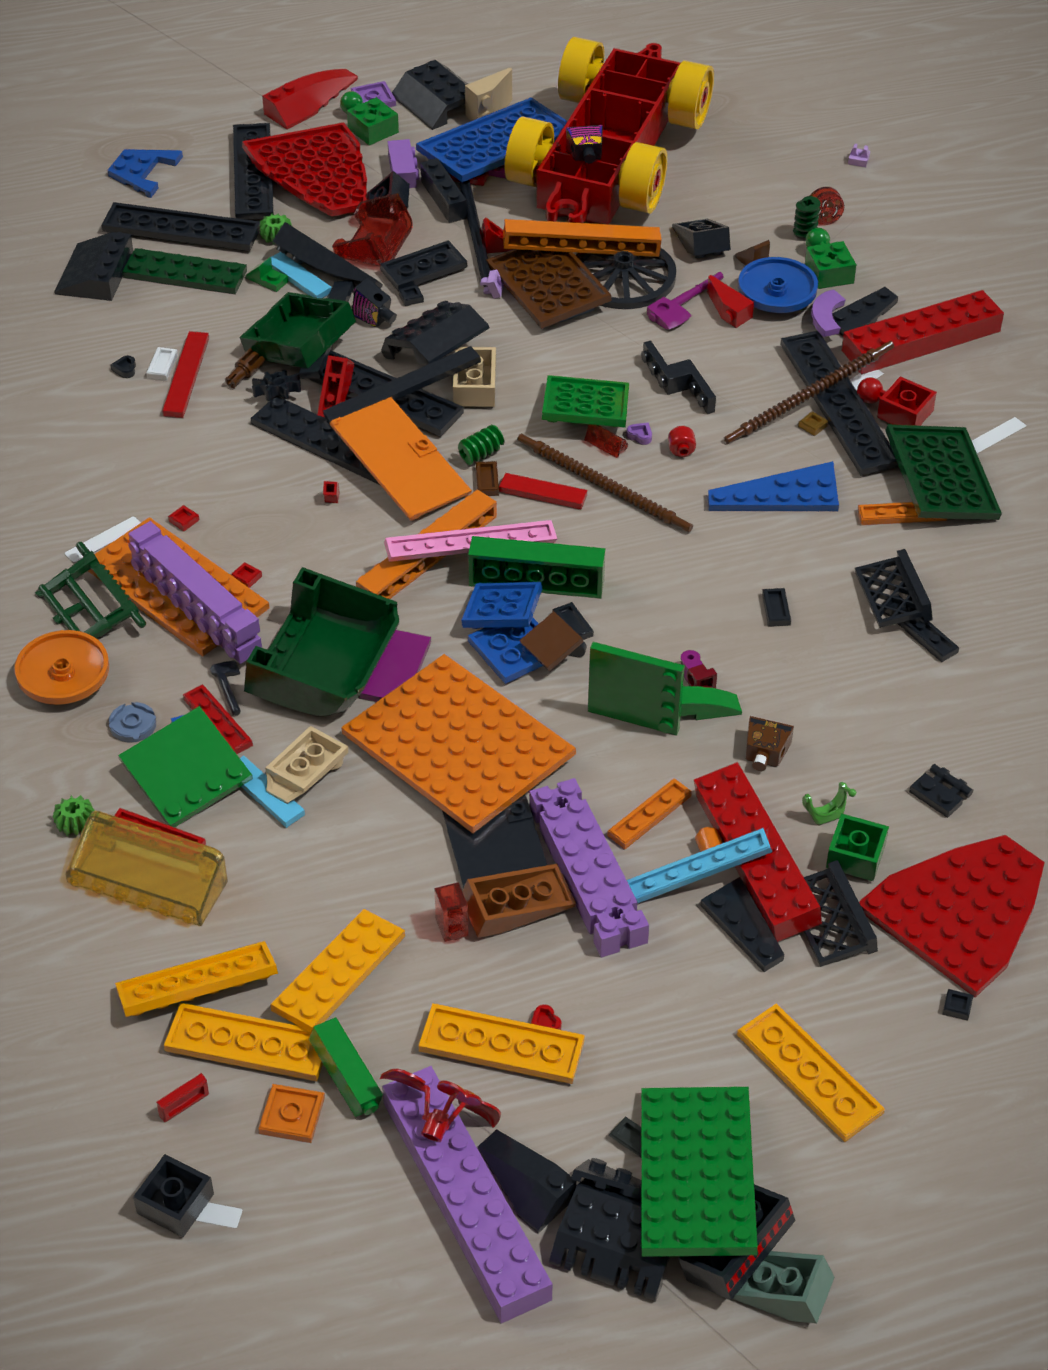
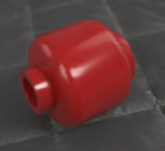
M677 426L669 432V449L673 455L686 457L695 451L696 438L691 428Z

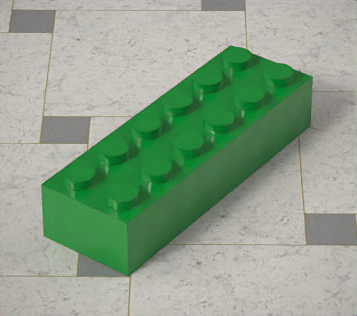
M472 536L468 554L469 586L475 587L477 583L541 582V593L602 599L606 548Z

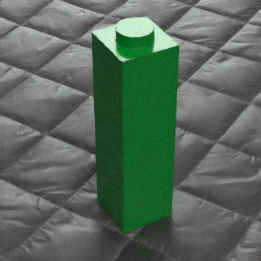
M337 1017L313 1026L309 1041L353 1115L357 1117L362 1114L370 1115L379 1108L383 1093Z

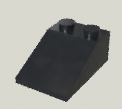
M708 218L672 224L673 230L687 253L694 255L695 258L706 257V254L710 253L722 255L724 251L731 250L730 230L726 225Z

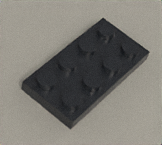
M449 240L380 264L381 272L398 292L401 288L419 285L467 268V260Z

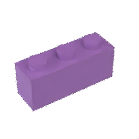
M410 139L387 141L391 172H396L410 184V188H417L416 180H420L419 168H417L415 147H411Z

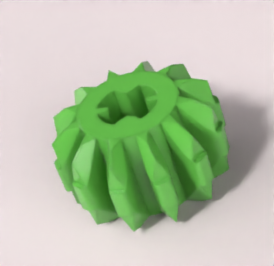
M279 213L277 215L270 214L269 217L265 216L260 221V235L262 239H265L267 243L272 242L284 222L292 226L290 219L286 215L280 216Z
M71 795L68 800L61 798V804H55V812H53V820L59 832L64 831L67 836L71 833H75L78 836L80 831L87 833L88 827L93 826L95 819V810L89 799L84 800L81 795L77 798Z

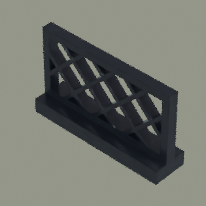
M906 549L898 550L897 557L855 567V574L879 628L922 617L924 622L933 620L931 602ZM887 567H896L893 572L884 570ZM868 572L874 573L872 577L862 575ZM880 575L888 577L885 581L877 579ZM893 579L902 581L899 585L891 583ZM872 585L880 587L877 591L869 589ZM885 589L894 591L891 595L883 593ZM899 593L908 595L906 599L897 597ZM878 598L886 600L884 605L875 602ZM892 602L900 604L898 609L889 606ZM906 607L915 609V611L905 612L903 610ZM884 612L893 614L891 617L881 618Z
M838 860L828 863V869L804 877L812 892L823 895L819 903L821 911L832 914L829 923L822 921V924L817 925L825 928L822 937L811 934L812 928L803 931L820 967L863 951H867L868 955L878 951L877 937ZM827 878L829 885L826 890L815 887L817 881ZM828 897L838 900L839 903L836 909L824 906ZM837 916L848 920L846 928L833 925ZM830 930L842 934L838 943L826 939ZM847 936L855 938L859 942L858 945L852 947L843 945ZM823 944L835 948L834 953L823 957L820 952Z

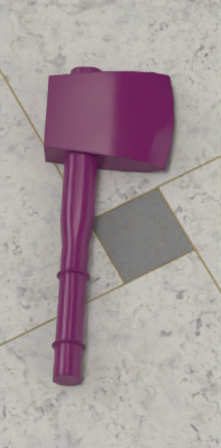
M721 272L712 275L719 280L724 278ZM708 279L672 300L663 297L647 307V316L652 322H656L661 327L669 330L684 323L692 315L681 305L707 289Z

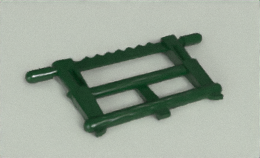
M83 542L76 543V548L83 558L70 568H65L45 585H39V591L35 592L38 597H44L57 614L53 617L56 624L58 625L63 622L68 630L81 632L70 616L83 609H86L96 622L84 633L95 638L113 629L112 627L130 617L138 627L144 628L146 626V621L140 615L137 606L131 600H128L130 596L125 594L126 591L121 589L122 586L117 584L118 581L113 579L114 576L109 574L110 571L105 569L106 566L99 564L93 551H90ZM91 568L121 605L105 617L102 616L75 581L76 578ZM67 585L80 602L64 610L52 593Z

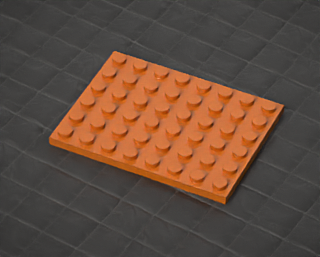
M445 654L341 727L344 736L472 833H475L576 755V748Z

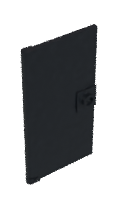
M525 794L475 833L470 832L442 810L463 889L467 879L547 865Z

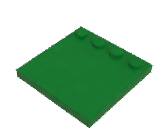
M548 375L541 420H547L551 423L560 421L626 428L629 383Z
M593 642L590 647L588 712L677 736L680 729L685 665Z
M200 706L118 755L121 763L167 825L172 827L180 825L253 779L251 772Z

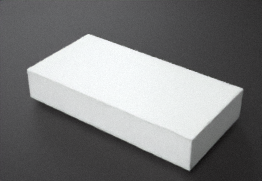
M158 347L146 372L147 379L167 381L178 356L177 349Z

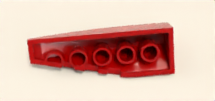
M333 69L305 75L285 83L262 96L264 115L288 130L316 115L320 107L327 106L331 98L335 99L339 95V91L346 90L358 79V76L347 69Z

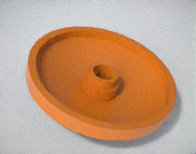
M74 630L54 631L35 638L20 651L15 662V675L20 689L28 697L45 704L60 705L80 701L96 692L103 685L109 673L108 654L103 644L87 633Z

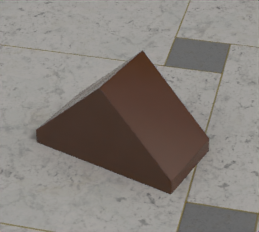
M764 241L735 254V257L745 266L755 260L769 257L770 241Z

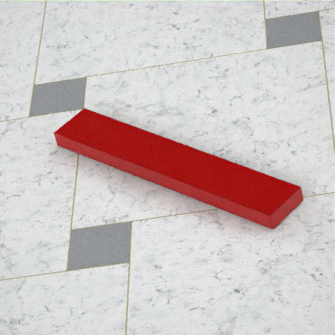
M189 331L162 410L163 416L184 418L209 341V333Z

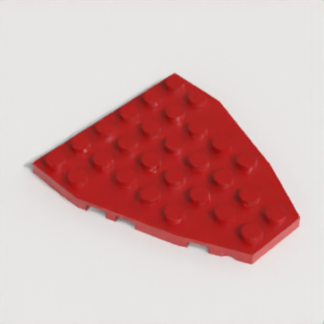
M344 122L242 141V148L256 168L302 201L331 217L366 210L367 175L362 162L363 156L360 153V143Z
M1007 835L954 848L891 874L860 900L859 903L867 918L976 998L1007 969L1021 934L1024 932L1033 912L1045 862Z

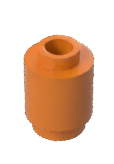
M704 827L695 836L700 852L723 843L716 828Z

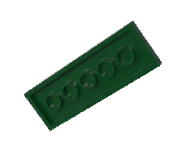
M135 248L122 273L123 278L236 295L247 272V264Z

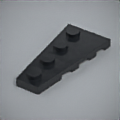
M740 877L701 899L700 906L763 972L784 960V952Z

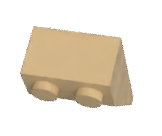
M507 68L465 85L466 117L469 120L473 121L503 109L512 101V68Z

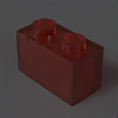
M459 882L434 888L435 918L444 942L459 940L468 936V904Z

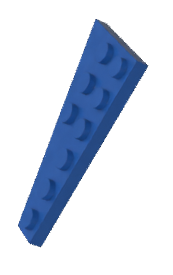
M832 461L708 490L709 511H838L839 501L834 463Z

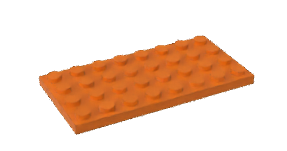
M150 517L95 553L99 564L106 566L105 569L110 571L109 574L114 576L113 579L117 580V584L122 586L121 589L126 591L125 594L130 596L128 600H131L139 610L201 656L206 655L218 645L213 642L211 636L200 630L197 623L189 620L184 611L179 607H175L170 598L162 595L157 586L149 583L143 573L134 569L131 563L132 553L128 546L130 543L128 533L151 521L161 530L163 536L167 535L240 601L244 610L248 609L256 617H259L270 609L267 600ZM92 568L88 570L89 573L99 579Z

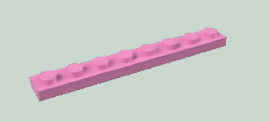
M552 520L388 537L385 538L384 545L390 562L469 553L472 536L555 543L557 536Z

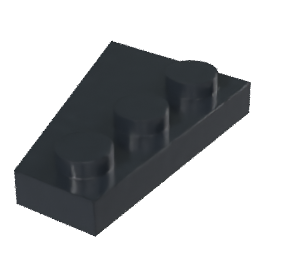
M591 1158V1160H586L573 1171L571 1180L581 1182L582 1177L593 1180L595 1187L604 1190L605 1188L613 1189L617 1187L620 1194L642 1201V1180L633 1177L632 1172L626 1169L617 1168L615 1170L608 1167L605 1161Z

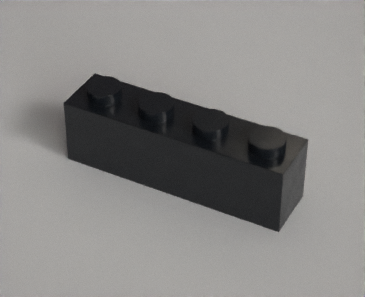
M439 159L421 162V182L447 221L453 223L467 219V200Z

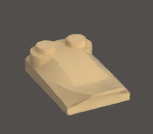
M310 726L266 767V791L281 801L289 803L307 791L329 770L340 768L344 757L348 754V746Z

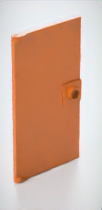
M392 397L344 417H338L330 422V426L410 521L472 492L469 486L437 451L434 444L418 429Z

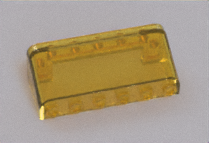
M100 811L91 812L87 818L65 873L67 883L74 887H82L96 894H104L120 902L125 901L137 905L141 909L153 910L163 916H171L187 924L198 926L203 925L228 882L225 858L219 850Z

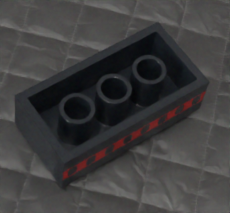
M754 1184L758 1255L680 1256L678 1259L686 1280L732 1300L796 1221L788 1197Z

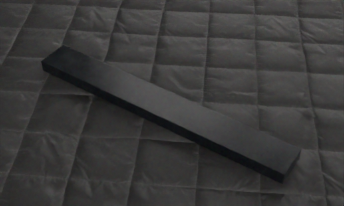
M354 281L334 282L328 298L349 302L355 287ZM332 346L309 368L301 367L299 372L301 379L321 377Z
M469 346L323 410L324 417L330 424L332 420L338 417H344L389 397L397 400L481 362V358L472 346Z

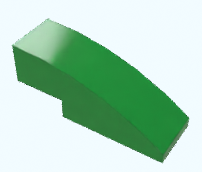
M683 686L681 716L695 715L696 720L742 715L737 694L716 688Z

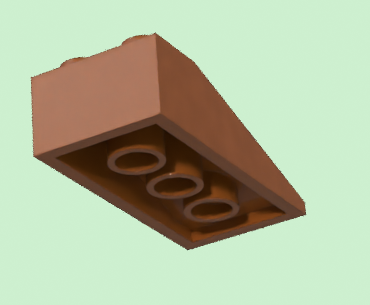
M558 864L467 879L460 896L478 938L504 933L573 908L576 905Z

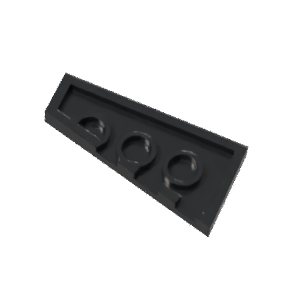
M883 287L832 313L834 321L841 327L839 334L843 336L845 331L875 323L880 315H884L898 303V296L888 288Z

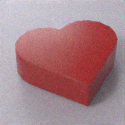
M543 1004L535 1009L531 1024L561 1030L562 1021L558 1016L554 1015V1010L551 1006Z

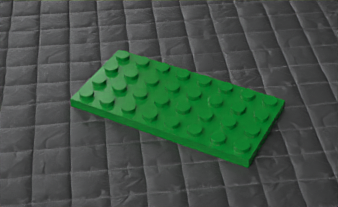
M749 1087L641 1088L642 1256L758 1255Z

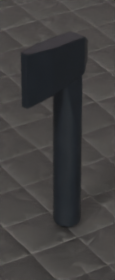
M232 660L213 664L210 668L211 674L217 677L232 715L237 716L241 710L227 679L228 676L240 675L236 661Z

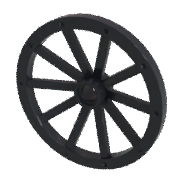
M660 248L659 257H656L659 260H636L641 256H635L628 251H620L615 256L597 253L576 254L578 259L587 268L606 267L593 274L597 279L612 273L604 284L608 291L617 278L622 279L624 298L611 297L612 301L600 305L613 309L647 307L666 297L672 291L676 282L675 262L662 248ZM592 255L609 260L584 262ZM642 266H665L668 277ZM638 272L662 281L664 284L654 291ZM631 276L647 295L630 298L629 278Z

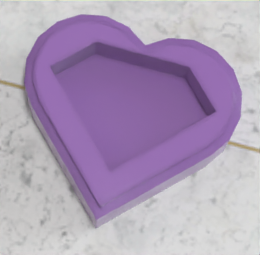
M648 422L632 424L627 427L626 436L628 439L636 440L637 443L642 445L651 443L652 431Z

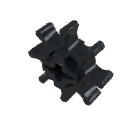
M287 370L273 374L265 372L263 379H252L253 397L265 395L266 401H271L272 398H277L278 396L289 399V392H301L300 375L296 373L288 376Z

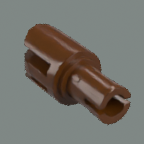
M249 348L235 363V370L225 378V382L228 386L233 383L231 388H235L243 378H250L265 363V358L263 356L259 357L257 352H253Z

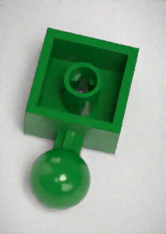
M349 91L342 95L340 107L347 114L348 128L370 146L399 133L398 113L377 97L363 103L362 97L357 92Z
M813 228L810 230L805 239L807 246L805 265L815 273L818 280V289L854 284L857 264L844 241L830 243V235L825 229Z

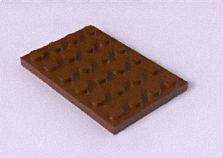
M513 249L486 260L491 271L498 270L502 284L541 329L612 301L608 290L573 252Z

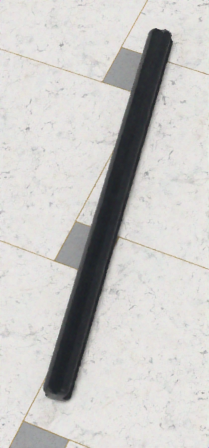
M469 179L464 182L460 181L459 184L461 193L467 200V219L482 279L489 277L491 270L486 261L488 259Z

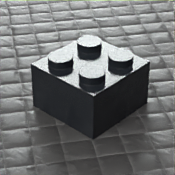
M164 1154L133 1196L136 1212L153 1223L184 1237L214 1195L212 1179L210 1176Z

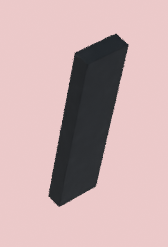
M892 602L889 607L898 609L900 604ZM906 607L903 611L911 612L915 611V609ZM884 612V613L887 614L889 617H891V616L893 615V614H889V613ZM922 617L897 623L941 663L959 652V647L930 621L924 622Z

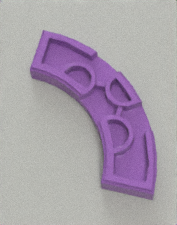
M834 289L819 295L811 309L812 323L823 337L839 334L841 328L834 321L832 312L836 308L844 306L846 299Z

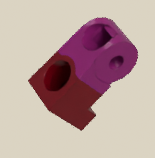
M694 650L684 651L681 654V665H685L684 679L689 686L716 688L717 673L714 668L707 669L702 663L698 652Z

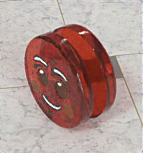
M821 187L811 193L810 196L818 198L821 202L818 224L829 225L836 222L842 216L845 205L836 189Z

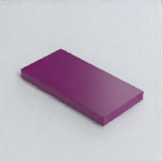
M396 630L365 689L360 694V699L377 702L418 673L430 647L431 637Z

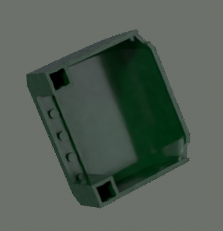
M302 567L293 581L290 613L268 650L255 646L246 661L244 692L281 706L316 716L342 713L351 707L365 689L399 625L397 602Z

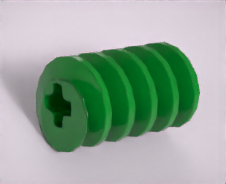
M491 424L487 428L481 429L480 432H475L466 439L460 440L458 444L459 454L463 461L470 466L473 464V461L478 462L480 457L483 459L487 454H493V450L499 451L500 445H504L505 440L499 428Z

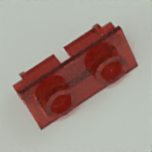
M588 425L584 439L588 443L616 458L619 457L621 450L625 451L628 448V443H626L625 439L604 429L600 425Z

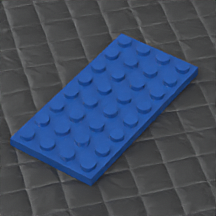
M530 97L416 143V150L428 159L438 158L448 173L464 182L505 165L510 134L520 117L552 123L554 142L566 125L567 120Z

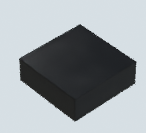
M418 285L399 289V296L405 306L424 302V296Z
M948 989L942 1015L968 1021L974 995Z

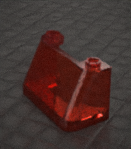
M396 193L361 201L355 211V218L360 224L358 230L350 241H345L342 238L337 239L332 248L334 253L343 259L380 267L381 263L395 259L413 228L411 216L399 194Z

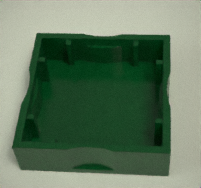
M288 292L271 307L265 316L256 321L239 338L245 352L251 348L253 352L259 354V357L263 356L266 361L309 368L356 320L348 301L315 298L310 295Z

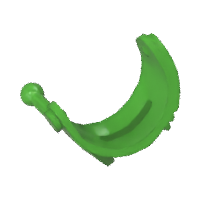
M840 782L838 792L830 803L814 808L809 794L803 796L802 803L817 825H821L840 818L841 813L843 814L845 811L847 793L850 797H854L857 792L855 789L847 787L846 783Z

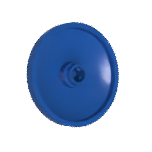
M784 257L761 258L749 263L742 269L738 281L739 293L752 300L755 308L773 313H788L805 308L815 299L818 289L817 277L808 266L799 261Z

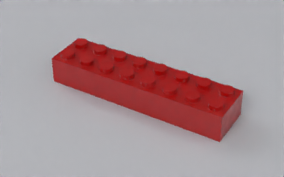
M983 290L845 331L841 351L849 361L853 362V359H857L858 356H862L868 350L876 349L888 341H892L894 344L893 349L879 356L877 361L871 362L870 365L866 364V367H861V370H858L861 374H865L1001 332L1004 312Z
M736 762L694 779L696 797L711 825L718 830L723 843L756 830L764 829L772 852L737 865L735 868L777 942L822 924L819 903L739 763Z

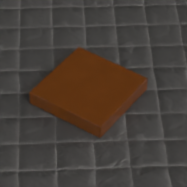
M554 611L519 640L521 645L548 671H551L584 642L582 637Z

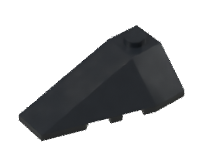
M497 1129L478 1146V1150L492 1174L496 1176L501 1184L504 1194L508 1196L513 1204L517 1216L537 1233L541 1232L569 1205L576 1189L577 1181L571 1180V1176L554 1162Z

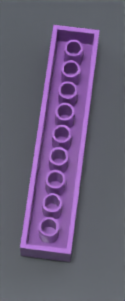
M432 1066L412 1073L425 1080V1085L430 1087L429 1113L433 1112L434 1109L443 1111L449 1097L446 1093L438 1090L437 1085L440 1081ZM397 1081L383 1085V1104L500 1323L502 1324L552 1301L553 1284L459 1115L450 1124L448 1131H445L441 1142L431 1141L421 1135L426 1122L422 1119L424 1115L425 1092ZM451 1104L447 1112L449 1117L456 1110L453 1104Z

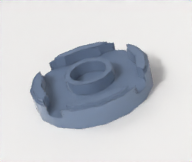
M131 702L132 705L126 706L123 704L113 710L109 717V728L112 735L120 741L130 743L139 742L153 734L156 728V716L153 709L148 705Z

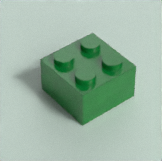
M841 813L828 850L826 868H829L828 863L838 860L845 874L874 881L886 846L889 826Z

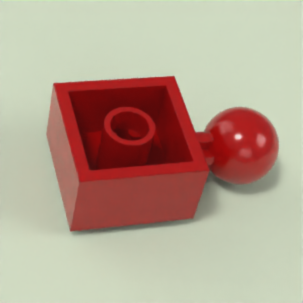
M901 376L887 391H884L882 383L873 377L863 379L857 387V394L864 403L873 404L879 401L877 418L893 425L921 426L934 411L937 392Z

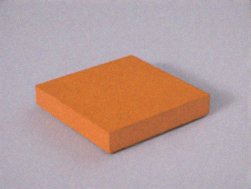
M272 1084L259 1125V1134L312 1143L324 1103L325 1093Z

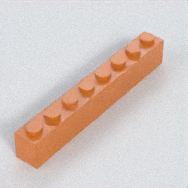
M505 219L503 229L504 249L616 254L620 251H628L635 256L659 257L662 241L659 227Z
M477 489L471 495L466 496L459 504L453 506L443 516L437 518L426 529L421 530L419 534L485 527L497 517V501ZM447 555L390 562L387 557L382 562L376 564L365 575L360 576L356 581V587L391 599Z

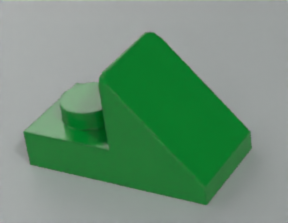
M271 257L258 264L245 275V279L275 292L279 291L289 282L287 275L272 269Z

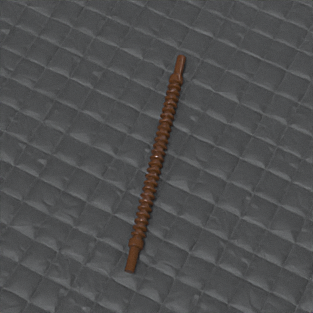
M888 341L876 349L868 350L862 356L853 359V362H848V365L844 364L843 367H839V370H834V373L831 372L829 375H825L824 378H820V381H815V384L812 383L810 386H806V390L801 389V392L798 391L796 395L793 394L791 397H787V401L782 400V403L779 402L772 409L768 408L767 411H763V415L758 414V417L755 416L753 420L750 419L748 422H744L740 425L739 429L725 436L724 441L729 444L743 435H750L753 431L757 430V427L761 428L767 422L770 423L772 419L775 420L776 416L780 417L786 411L789 412L791 408L794 409L795 405L799 406L800 403H804L810 397L813 398L814 394L818 395L819 392H823L829 386L832 387L833 383L837 384L838 381L847 378V375L851 376L852 373L861 370V367H866V364L870 365L871 362L877 361L879 356L894 348L893 342Z
M522 433L519 434L517 440L532 448L534 453L546 457L548 460L551 459L552 462L556 461L557 465L560 464L566 470L570 469L576 475L580 474L581 478L585 477V480H589L591 483L594 482L600 488L604 487L605 491L609 490L610 493H614L615 496L619 495V498H624L625 501L629 500L630 504L634 503V506H639V509L644 508L645 512L649 511V514L654 513V517L659 516V519H663L667 524H674L687 532H691L693 529V524L676 516V513L672 510L663 508L662 505H658L656 502L653 503L647 497H643L641 494L638 495L637 492H633L627 486L623 487L617 481L613 482V479H608L607 476L603 477L602 473L598 474V471H593V468H589L587 465L584 466L578 460L574 461L573 458L560 453L559 450L555 451L554 448H550L549 445L542 441H535Z

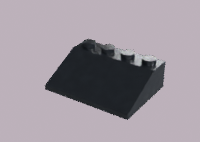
M110 232L77 243L54 291L55 295L112 301L123 278L122 271L133 253L131 234Z

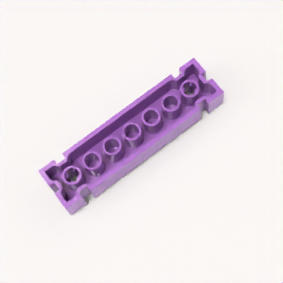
M149 521L128 533L130 541L128 546L132 553L131 563L134 569L143 573L147 581L157 586L162 595L170 598L173 605L184 611L189 620L197 623L200 630L211 636L216 645L224 648L230 658H234L241 664L249 658L255 646L262 648L261 638L257 635L260 632L259 619L250 610H244L240 601L167 535L163 536L161 530Z
M573 778L559 782L556 789L550 790L548 786L529 791V806L536 824L540 823V833L555 864H558L589 934L594 933L593 942L600 957L620 952V946L626 944L629 949L647 944L649 924L642 910L637 911L638 902L586 799L582 800V791L576 779Z

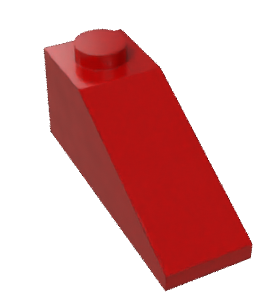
M708 276L707 293L724 321L737 328L753 318L754 302L716 277Z
M328 356L317 415L324 417L323 410L345 401L354 369V363L348 358Z

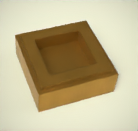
M812 411L799 421L798 427L816 436L828 426V420Z

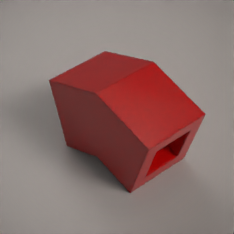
M324 481L323 495L325 503H338L340 495L338 482Z

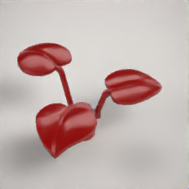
M390 1069L380 1076V1079L397 1081L425 1092L424 1115L422 1119L426 1122L421 1135L431 1141H442L445 1131H448L450 1124L464 1107L483 1117L492 1128L498 1124L501 1118V1112L497 1107L482 1101L473 1092L445 1080L438 1082L437 1088L439 1091L450 1095L443 1111L434 1109L433 1112L429 1113L430 1087L425 1085V1080L402 1069ZM456 1098L460 1105L449 1117L447 1112Z

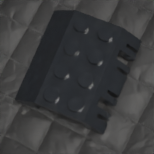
M432 60L406 71L392 91V94L400 104L434 130L447 124V111L465 104V85L468 83L437 60Z
M442 301L437 304L436 308L423 312L421 317L408 321L407 325L403 328L393 330L392 334L385 338L381 352L386 359L394 360L395 354L401 352L402 347L412 348L417 363L428 365L446 356L490 327L471 305Z
M584 1178L577 1184L558 1228L549 1263L561 1267L565 1260L567 1249H569L564 1269L571 1270L575 1265L577 1252H584L586 1255L581 1266V1275L588 1276L595 1258L591 1278L614 1286L620 1268H622L617 1288L623 1290L628 1284L630 1271H637L639 1275L634 1286V1294L641 1296L648 1277L644 1297L656 1301L661 1291L664 1272L671 1256H642V1201L620 1194L617 1187L613 1189L605 1188V1190L595 1187L593 1180Z

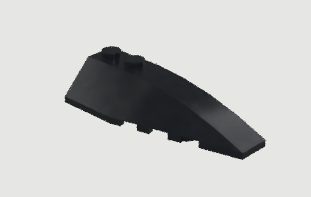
M284 222L272 241L278 245L276 248L284 255H287V253L292 254L293 257L291 259L300 265L304 262L327 275L344 281L353 280L354 283L360 284L368 278L379 288L383 286L382 283L286 222Z

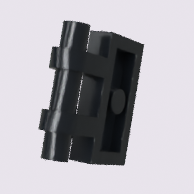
M933 764L929 771L935 776L932 778L924 773L910 786L909 792L948 818L963 804L964 798L959 795L962 793L970 797L974 790L967 786V782L963 779H957L952 776L945 767L940 768L938 765ZM943 782H946L947 784H949L950 786H952V788L949 789V788H947L946 786H944L942 783H943Z

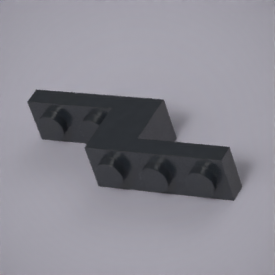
M651 340L643 342V351H641L642 361L648 365L651 374L656 377L659 386L665 390L667 395L690 390V393L696 397L699 406L703 407L707 414L715 412L716 396L690 359L667 365Z

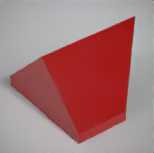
M484 218L481 231L487 254L513 250L504 249L503 229L488 218Z

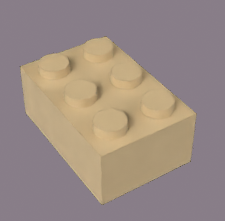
M459 347L455 349V352H458L467 347ZM472 347L480 356L481 362L454 374L453 402L463 407H495L496 347Z

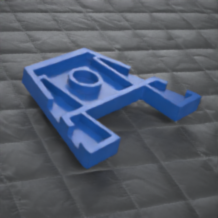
M124 149L109 167L108 176L124 185L128 183L137 192L143 191L145 196L152 198L159 189L158 182L146 180L145 178L157 163L177 166L183 158V153L181 150Z

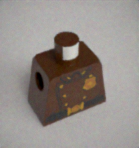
M750 716L745 759L753 762L752 767L756 771L766 770L767 765L779 766L792 743L794 726Z

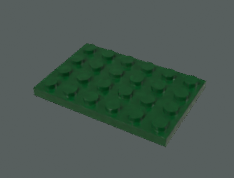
M887 424L885 432L918 518L1000 519L1002 512L966 427Z

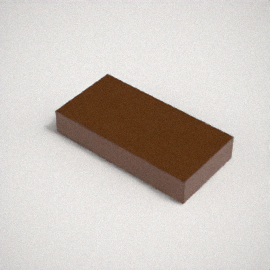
M497 461L476 462L477 489L487 496H499Z

